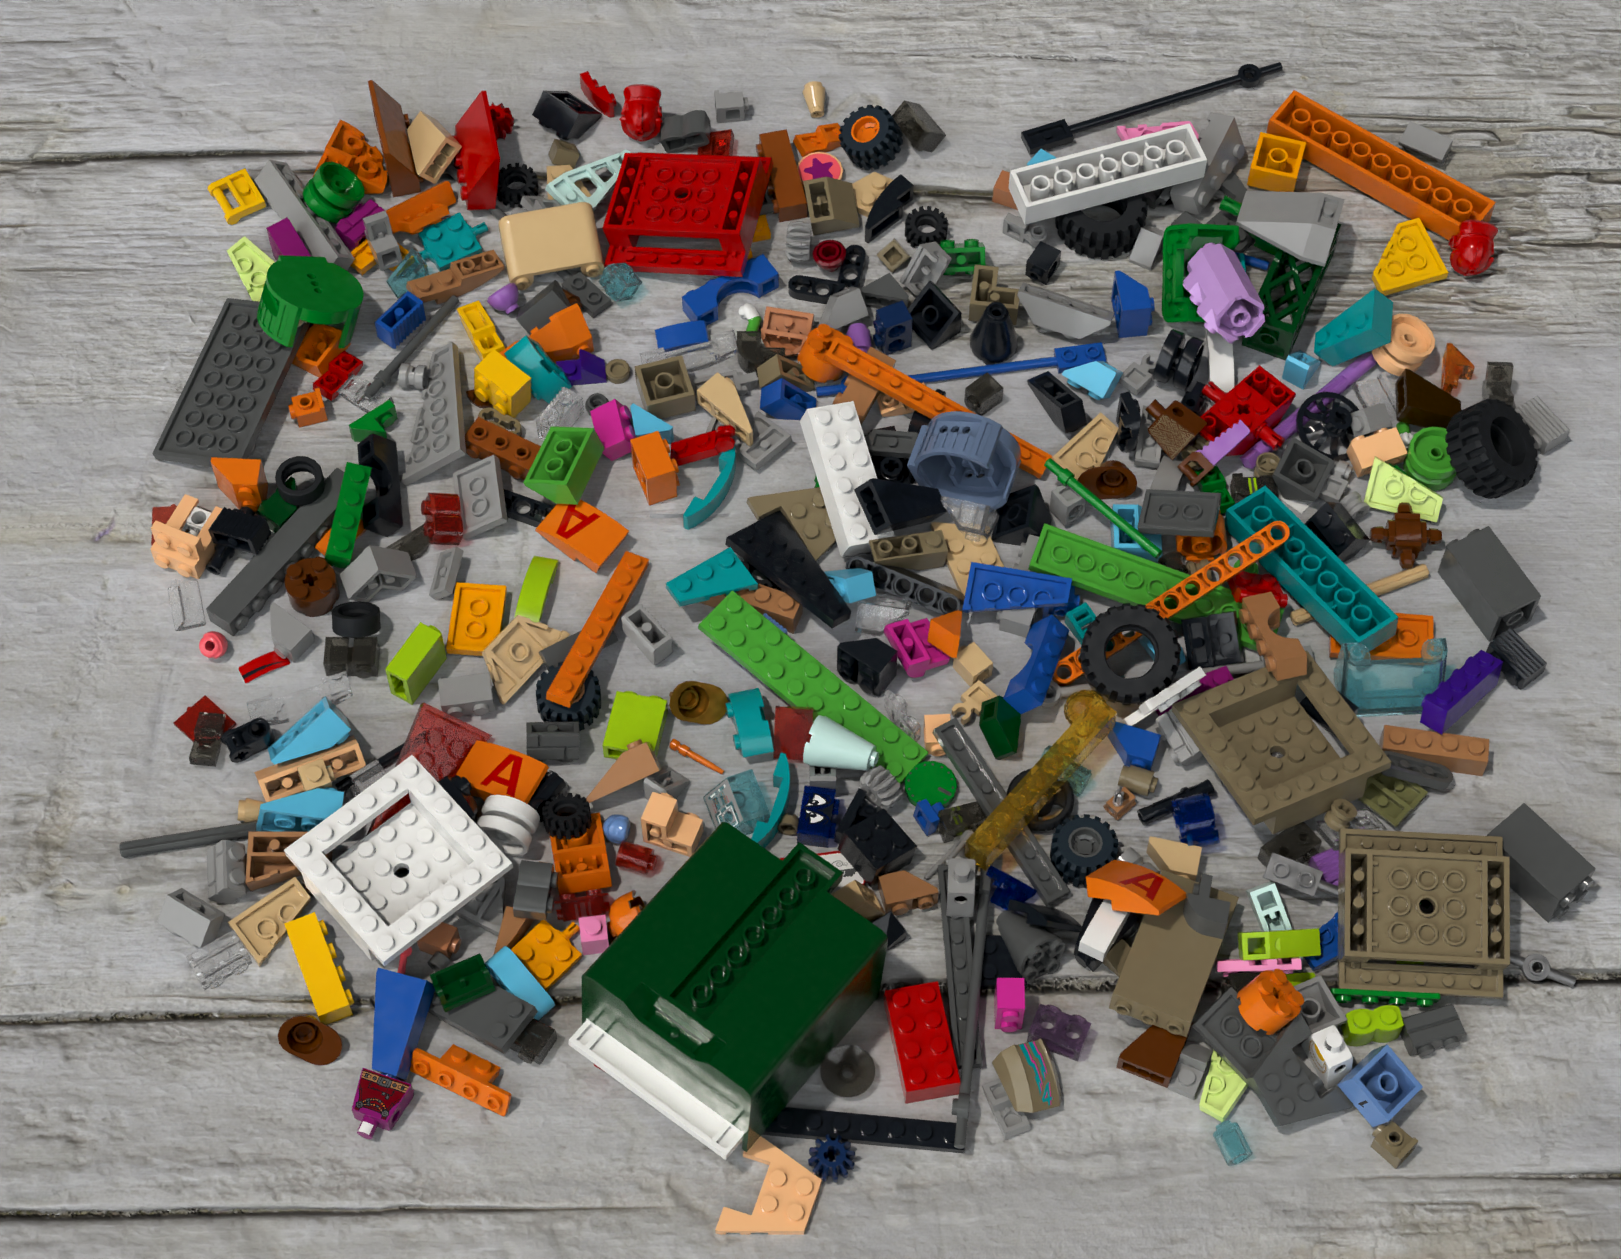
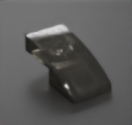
M199 713L194 729L195 739L189 755L190 764L216 767L222 744L221 736L224 733L225 714Z

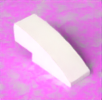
M1104 899L1080 940L1078 951L1103 962L1112 944L1115 943L1130 912L1112 910L1111 900Z

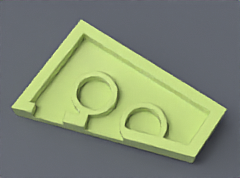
M1215 1050L1212 1053L1211 1064L1205 1080L1199 1109L1224 1123L1248 1085Z

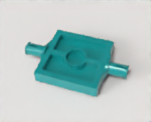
M459 212L418 233V237L424 245V250L414 254L413 261H415V264L429 259L436 265L439 272L450 268L451 262L482 253V247L477 241L476 236L488 231V227L485 225V222L471 227Z

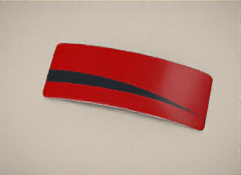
M272 651L249 661L238 669L245 683H248L272 670L289 665L290 661L287 657L283 659L275 651Z

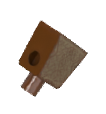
M1155 399L1145 409L1155 419L1148 428L1149 434L1171 460L1207 424L1205 420L1176 400L1165 409Z

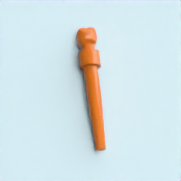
M676 739L671 740L669 748L672 750H678L679 754L685 757L688 756L720 774L724 773L723 769L690 750V747L685 744L681 745Z

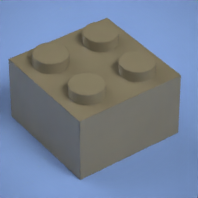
M682 355L634 366L636 385L644 410L659 419L696 411L695 393Z

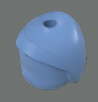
M619 814L609 816L603 824L605 838L613 843L623 844L630 833L631 824L629 818Z

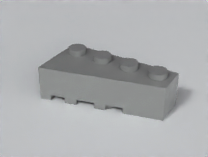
M1210 112L1207 118L1210 123L1207 129H1202L1198 136L1201 140L1199 144L1207 158L1204 177L1173 185L1170 196L1175 210L1200 215L1210 199L1221 187V184L1232 172L1237 162L1243 157L1245 147L1234 116Z

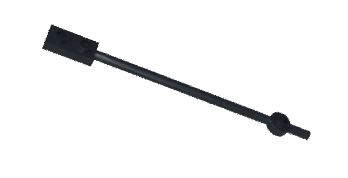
M1281 62L1261 68L1253 64H1245L1239 68L1238 75L1069 126L1065 119L1023 131L1021 132V139L1029 155H1032L1040 149L1045 151L1073 142V134L1237 84L1246 88H1253L1259 84L1261 77L1283 70Z

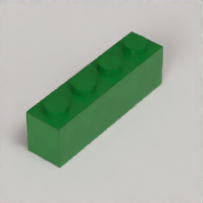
M350 462L346 464L324 557L331 566L346 569L350 565L371 467Z

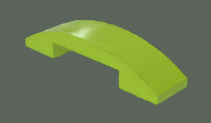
M533 556L521 588L514 618L520 615L529 618L535 623L541 621L549 588L554 582L559 560Z

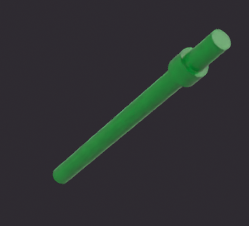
M1051 458L1045 462L1044 466L1058 477L1057 480L1060 483L1072 488L1154 558L1157 559L1162 554L1161 549L1075 479V475L1067 468L1063 469Z

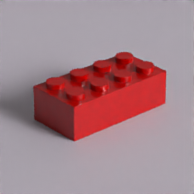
M938 981L884 990V1007L905 1104L958 1095L961 1082Z

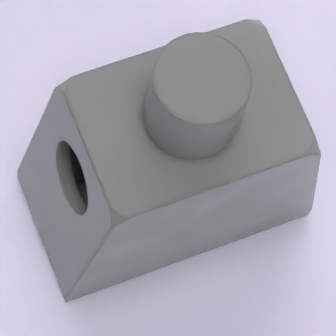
M949 858L946 916L973 917L975 859ZM957 896H963L966 900L956 901L955 898Z

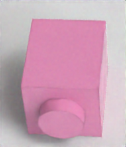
M606 915L580 917L579 927L583 955L603 953L609 946Z

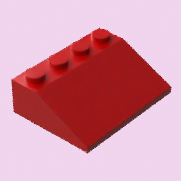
M481 91L455 125V134L453 136L462 146L454 157L455 167L459 166V169H457L458 184L462 183L460 188L461 200L466 202L467 210L495 209L500 155L487 92Z

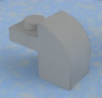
M386 211L363 218L366 239L380 271L403 264L400 248L393 236Z

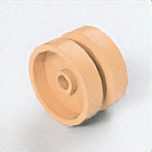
M1397 314L1392 316L1391 342L1371 351L1381 368L1390 374L1400 376L1405 368L1413 372L1418 370L1423 361L1427 359L1435 348V338L1430 328L1419 318L1410 314Z

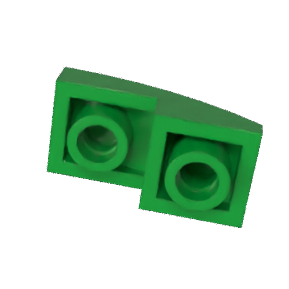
M1214 466V469L1197 486L1200 492L1221 493L1220 512L1222 514L1226 513L1228 508L1235 505V502L1226 489V479L1218 466ZM1204 469L1195 472L1199 475Z

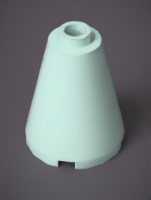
M818 715L809 731V734L812 735L810 743L806 742L804 747L803 762L805 764L817 767L868 771L871 767L876 766L879 752H876L875 745L827 716Z

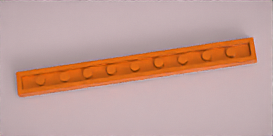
M837 336L825 354V361L930 419L941 413L951 411L974 413ZM1010 433L1020 446L1021 463L1019 468L1040 479L1046 469L1044 464L1049 458H1052V455Z

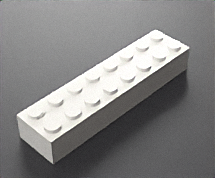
M1189 123L1010 170L1009 190L1026 225L1203 178L1207 158Z

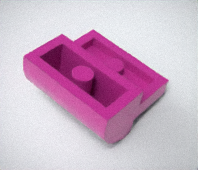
M927 618L911 623L908 619L885 625L884 635L891 647L898 651L897 657L909 677H922L926 670L946 665L950 660V656L927 641L930 622Z

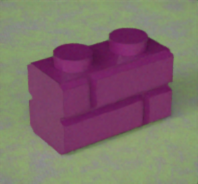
M372 199L368 200L365 204H359L355 208L354 213L347 218H342L335 227L336 233L351 251L366 240L363 218L385 211Z

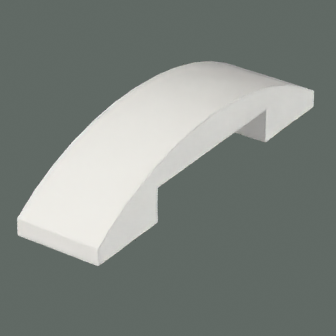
M1205 328L1209 382L1213 381L1215 385L1227 393L1235 387L1233 344L1227 342L1219 333L1213 334ZM1209 399V405H1214L1215 403Z

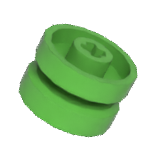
M1433 426L1423 428L1414 434L1408 447V454L1403 461V470L1417 482L1432 491L1445 489L1452 484L1457 472L1454 467L1452 468L1450 455H1447L1446 451L1448 446L1445 442V436L1448 433L1447 429Z

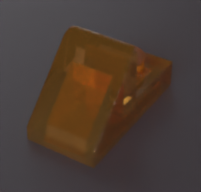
M1452 343L1446 344L1441 374V389L1450 395L1452 389H1457L1459 379H1471L1475 368Z

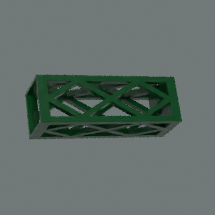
M1337 224L1325 267L1306 261L1296 267V262L1300 259L1278 248L1258 293L1264 304L1263 314L1265 322L1253 336L1247 338L1243 336L1242 346L1286 361L1288 355L1292 352L1335 253L1342 224ZM1290 266L1291 271L1286 273L1285 269ZM1310 267L1313 276L1309 281L1301 285L1299 274ZM1291 278H1293L1295 289L1292 291L1288 282ZM1282 284L1285 295L1272 302V290ZM1297 296L1298 301L1294 303L1293 298ZM1287 302L1288 307L1275 314V309ZM1290 315L1292 324L1280 320Z

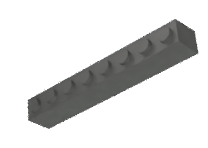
M336 468L326 478L324 492L320 498L311 504L301 506L264 545L259 554L251 559L206 608L212 623L234 637L239 630H243L247 626L249 619L264 607L267 599L279 591L282 583L285 581L287 568L291 564H295L312 555L317 543L332 527L344 475L342 470Z

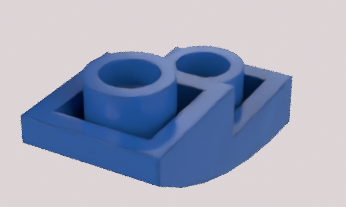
M705 320L684 322L655 330L658 351L662 355L681 348H686L689 351L710 344Z

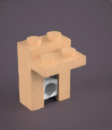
M185 494L166 524L155 520L151 527L155 542L150 550L154 562L158 566L165 569L168 567L174 569L184 577L191 576L199 579L216 551V544L213 543L208 529L222 508L216 506L212 513L196 507L199 503L197 498Z

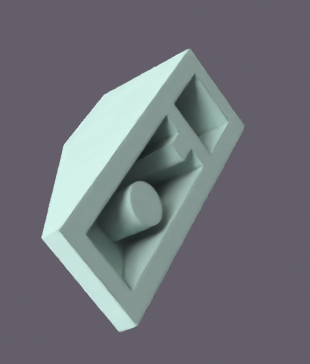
M1269 881L1246 890L1261 931L1292 929L1275 883Z

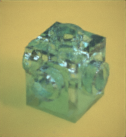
M616 263L609 264L604 269L599 283L605 289L606 294L611 296L616 302L631 300L642 281L633 272L630 265Z

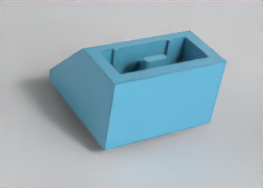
M1113 504L1112 509L1138 530L1142 507L1133 504ZM1110 521L1111 547L1155 563H1163V554L1157 559L1154 558ZM1141 533L1162 550L1161 534Z

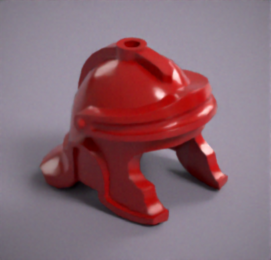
M646 84L627 86L624 88L625 103L621 111V118L619 119L622 129L626 135L634 140H650L658 135L663 122L661 118L662 106L659 103L661 90Z
M1480 220L1462 221L1459 226V233L1451 236L1448 244L1453 250L1450 254V263L1453 269L1464 276L1477 275L1487 270L1492 262H1494V258L1490 256L1494 255L1493 239L1498 233V228L1491 223Z

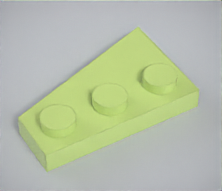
M244 236L230 247L227 253L251 300L260 302L268 269L275 262Z
M1375 456L1364 502L1372 508L1397 513L1399 503H1409L1412 506L1413 513H1420V519L1437 522L1443 497Z

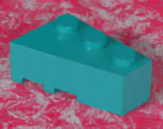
M1374 288L1315 333L1314 353L1333 367L1390 343L1393 302Z

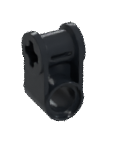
M263 718L253 719L246 724L226 731L221 736L222 743L227 745L230 752V760L235 763L242 762L250 756L268 749L275 740L269 723ZM260 732H265L262 736H256Z

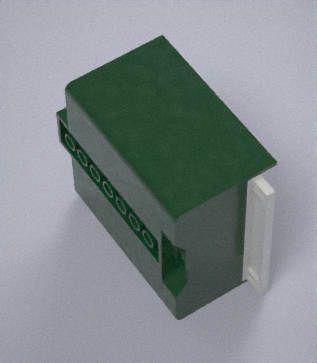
M722 822L582 975V1026L569 1039V1046L726 1160L742 1140V1149L745 1152L752 1147L878 998L888 937L879 927L831 895L832 891L842 881L843 872L800 842L782 861L729 823Z

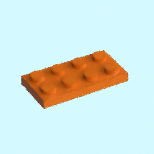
M1395 613L1399 617L1396 634L1358 659L1432 665L1434 661L1433 616ZM1329 634V657L1354 659Z

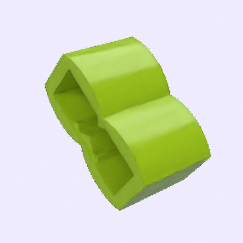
M1384 1005L1377 1007L1373 1011L1369 1009H1355L1345 1015L1347 1022L1341 1025L1346 1045L1357 1047L1366 1045L1371 1041L1378 1043L1391 1042L1399 1037L1404 1024L1398 1006Z

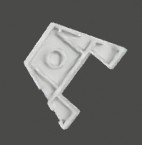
M1198 667L1170 687L1159 692L1153 698L1151 697L1138 707L1137 711L1124 718L1120 723L1134 726L1158 709L1160 712L1165 711L1175 702L1183 699L1202 684L1199 680L1206 674L1201 667Z

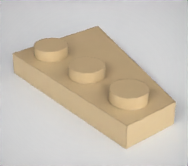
M1100 412L1051 459L1063 469L1067 468L1075 475L1074 478L1078 480L1080 475L1086 470L1101 466L1118 431V427Z
M294 877L233 918L228 924L260 967L287 932L284 923L297 919L311 901V897L297 878Z

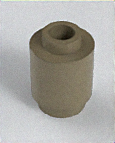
M1123 765L1118 786L1126 787L1130 792L1148 797L1149 792H1155L1158 778L1154 777V771L1130 765V767Z

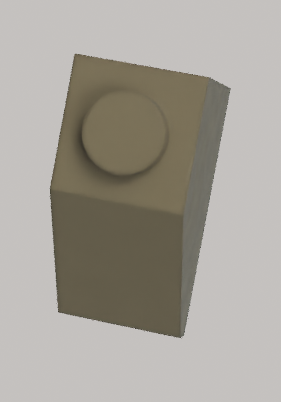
M778 354L757 367L760 389L781 378L805 392H811L815 388L813 380L803 373L801 364Z

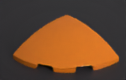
M340 120L325 147L315 172L325 162L341 164L357 175L363 184L364 194L383 193L387 183V170L383 168V157L378 148L370 146L364 140L365 135L357 128Z

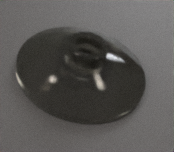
M840 1045L831 1049L822 1060L820 1075L825 1087L833 1094L847 1098L863 1094L872 1085L875 1077V1065L872 1057L864 1049L855 1045ZM849 1071L853 1075L850 1078H845L842 1074Z

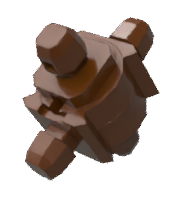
M1402 502L1399 503L1397 513H1394L1392 520H1387L1385 528L1379 526L1370 529V540L1377 543L1385 541V549L1392 551L1391 557L1399 558L1400 566L1403 569H1411L1415 559L1418 558L1419 552L1424 551L1427 543L1429 545L1441 543L1442 531L1434 528L1427 530L1426 521H1420V513H1413L1412 506L1409 503Z

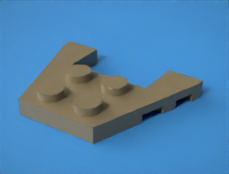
M820 487L747 498L746 503L757 521L780 510L816 562L836 543Z

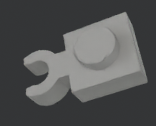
M1150 354L1143 356L1140 365L1133 362L1123 372L1118 382L1136 396L1152 381V374H1154L1156 363L1154 365L1148 364Z

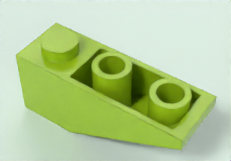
M1319 928L1238 932L1239 959L1262 960L1321 956Z

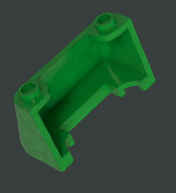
M1193 223L1167 226L1163 235L1162 316L1166 322H1206L1198 315V306L1190 300L1191 294L1182 285L1184 279L1189 275L1187 270L1188 262L1207 243L1222 244L1234 250L1240 241L1239 226Z

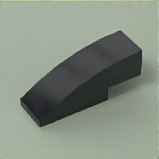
M902 174L895 178L875 201L865 225V242L867 244L902 219L903 207L913 200L914 185Z

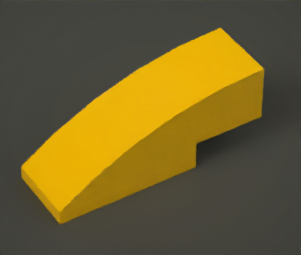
M479 300L456 308L467 335L481 361L493 349L498 353L505 349L504 344L496 333L495 325Z

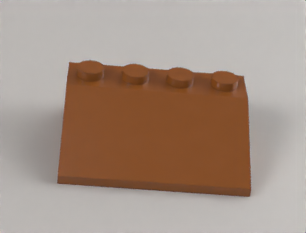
M369 80L368 85L376 127L393 198L421 192L420 182H424V180L416 173L407 128L410 126L408 114H403L401 105L373 80Z

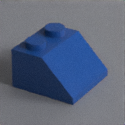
M1120 270L1115 271L1111 303L1113 312H1115L1114 318L1118 338L1147 336L1148 327L1152 326L1151 312L1155 310L1154 298L1149 297L1147 287Z

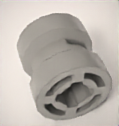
M401 363L398 375L399 387L407 388L413 385L416 389L424 390L427 383V366L418 365L414 367L410 363Z

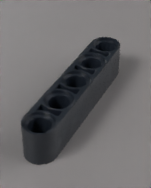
M859 553L848 559L846 563V569H855L856 560L862 561L864 569L872 571L876 588L942 615L957 610L962 611L965 596L962 592L901 567L875 564L873 556L867 553ZM879 569H883L887 573L886 581L880 579L878 575ZM903 578L910 582V590H905L902 587L901 581ZM925 588H929L933 591V600L928 599L925 596ZM949 597L956 600V609L949 607L947 602Z

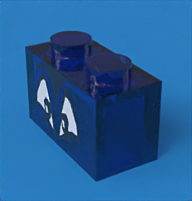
M804 786L797 829V844L800 842L803 845L828 848L829 840L835 839L837 823H832L833 815H838L840 800L836 799V789Z

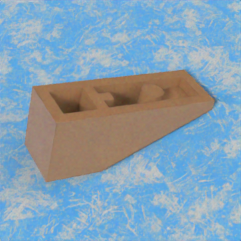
M639 739L626 745L628 751L620 755L586 800L591 803L662 770L649 741L642 743V740Z

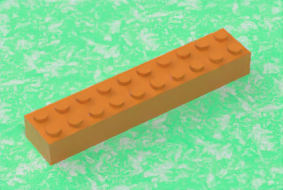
M1295 90L1269 119L1266 133L1306 142L1303 159L1410 219L1420 218L1424 227L1447 240H1450L1451 236L1459 233V226L1462 221L1480 220L1489 222L1491 219L1495 201Z

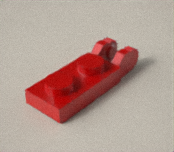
M731 425L719 426L717 430L671 443L670 459L674 458L677 465L681 466L731 450L735 445L734 439L731 438L735 436V428Z

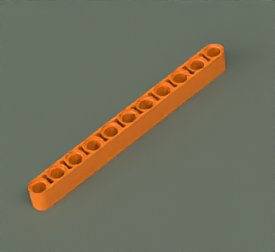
M1282 521L1270 523L1146 604L1145 608L1150 610L1154 608L1160 612L1159 615L1161 617H1166L1169 620L1282 546L1290 535L1288 525ZM1271 529H1279L1283 534V538L1281 540L1273 539L1270 534ZM1252 542L1258 543L1261 546V553H1252L1249 549V544ZM1228 557H1237L1240 560V567H1231L1228 563ZM1207 571H1216L1219 574V580L1216 582L1210 581L1207 578ZM1187 584H1194L1198 589V594L1195 596L1189 595L1185 590V586ZM1173 598L1177 603L1176 609L1166 608L1164 599ZM1134 631L1133 637H1125L1122 632L1116 634L1110 640L1113 644V649L1106 651V660L1144 635ZM1081 647L1057 663L1052 680L1059 686H1067L1085 674L1082 672L1081 663L1078 660ZM1060 667L1067 668L1070 671V678H1059L1057 669Z

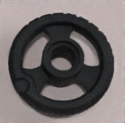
M1035 767V769L1024 770L1013 778L1007 789V796L1030 830H1039L1040 832L1053 830L1059 824L1062 825L1063 820L1069 818L1073 811L1074 793L1070 783L1064 776L1049 768ZM1037 778L1050 780L1057 784L1061 791L1054 793L1053 788L1048 783L1036 782L1035 780ZM1018 788H1023L1028 792L1027 810L1023 812L1018 809L1015 801ZM1043 797L1046 801L1039 802L1034 798ZM1053 805H1058L1063 808V810L1052 819H1038V817L1048 815L1051 812Z

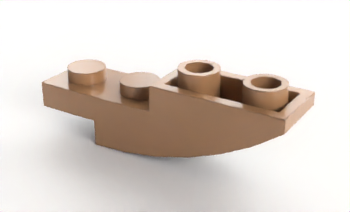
M493 249L451 262L450 269L407 281L406 289L422 300L423 303L435 300L438 305L447 302L452 295L459 297L483 285L503 271L504 265Z

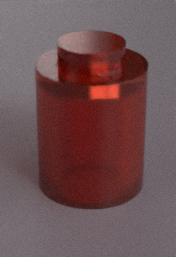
M623 840L619 847L615 864L618 867L647 875L649 870L654 871L658 856L654 855V849Z

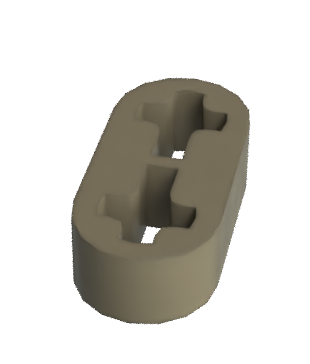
M491 407L484 408L479 412L478 417L487 419L489 422L504 429L510 430L513 427L515 431L511 430L510 432L521 437V424L517 419L507 414L503 415Z

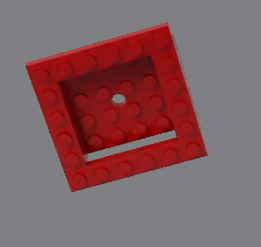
M625 153L603 224V230L610 245L604 263L606 270L743 277L773 167L772 157ZM682 193H687V194H688V195H687L686 197H684V198H677V197L681 196ZM640 235L719 239L723 251L636 246Z

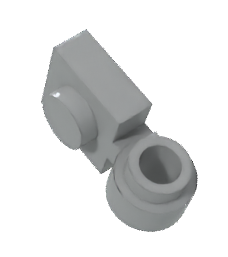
M1008 213L1004 218L1003 234L1022 243L1027 240L1035 248L1040 241L1047 242L1048 233L1043 226L1035 225L1029 228V224L1025 225L1021 217Z
M1339 460V462L1335 461L1318 498L1335 503L1341 501L1353 471V467L1349 466L1350 463Z

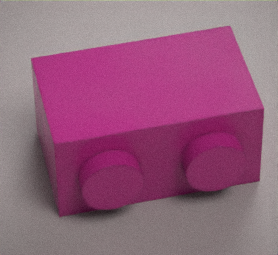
M613 399L591 410L594 429L604 446L602 454L611 461H614L630 453V440L637 437L635 436L634 428L631 426L630 419L632 415L629 408Z
M997 978L994 995L995 1029H1001L1003 1032H1015L1017 1029H1022L1025 1012L1024 978Z

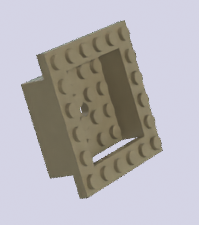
M1307 650L1305 651L1307 654L1306 675L1277 681L1272 671L1268 672L1267 668L1264 667L1172 705L1174 715L1251 823L1256 825L1264 821L1272 834H1276L1331 810V805L1336 799L1341 798L1351 802L1363 797L1367 778L1390 769L1392 763ZM1297 684L1349 752V755L1342 758L1339 757L1295 698ZM1273 752H1279V753H1281L1284 757H1282V758L1273 757V756L1271 755V753H1273Z
M1340 828L1337 988L1439 993L1441 996L1502 999L1503 970L1510 965V860L1508 856H1503V837ZM1420 901H1430L1433 904V912L1431 914L1423 913L1419 908ZM1370 959L1471 964L1474 965V969L1367 962Z

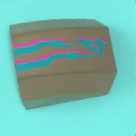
M1042 1038L1018 1045L1014 1044L1001 1051L992 1061L1015 1111L1034 1113L1060 1106L1062 1099L1058 1075L1048 1046Z

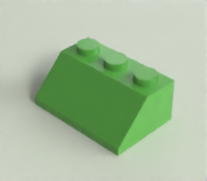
M551 426L523 482L524 485L554 503L578 505L604 450V446L595 429Z

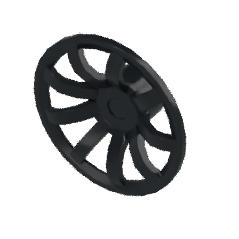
M1320 392L1310 396L1303 402L1297 412L1296 428L1299 438L1303 443L1332 460L1339 462V460L1349 459L1347 453L1338 455L1337 443L1340 437L1343 446L1348 449L1350 442L1347 438V433L1354 435L1350 426L1352 423L1351 413L1358 411V407L1348 398L1333 392ZM1321 398H1334L1332 409H1328L1323 404ZM1315 401L1317 408L1323 414L1312 413L1306 408ZM1342 401L1348 405L1352 411L1349 412L1346 408L1339 406L1340 402ZM1303 416L1311 420L1320 421V423L1310 427H1303ZM1323 430L1324 433L1312 445L1306 434ZM1330 436V454L1318 450Z

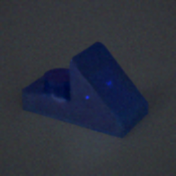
M991 865L985 874L994 879L992 885L997 887L991 897V903L1007 911H1010L1008 910L1010 899L1025 902L1035 896L1037 892L1034 888Z

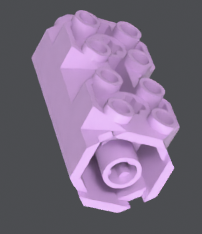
M1205 244L1188 262L1187 270L1189 275L1184 279L1183 287L1191 294L1190 300L1198 306L1197 313L1206 321L1204 327L1213 334L1219 333L1231 344L1235 340H1239L1238 338L1242 335L1245 338L1253 336L1265 322L1262 300L1233 250L1222 244Z

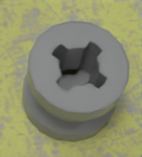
M1357 491L1349 493L1339 502L1355 521L1363 518L1370 509L1366 502H1362L1361 495Z

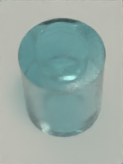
M1228 1120L1215 1127L1216 1131L1213 1133V1137L1228 1166L1239 1164L1253 1154L1238 1123H1231Z

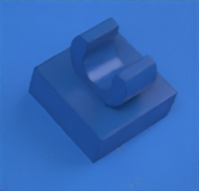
M927 799L917 802L913 817L926 836L936 832L939 821L944 818L942 813L946 812V809L941 802L931 806Z

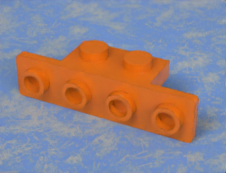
M444 181L386 210L392 233L402 231L417 234L423 231L424 226L441 222L443 220L442 217L450 214L448 206L456 203L450 182Z
M454 1044L441 1058L419 1048L413 1051L411 1072L501 1116H505L508 1112L511 1093L492 1084L499 1076L501 1067Z

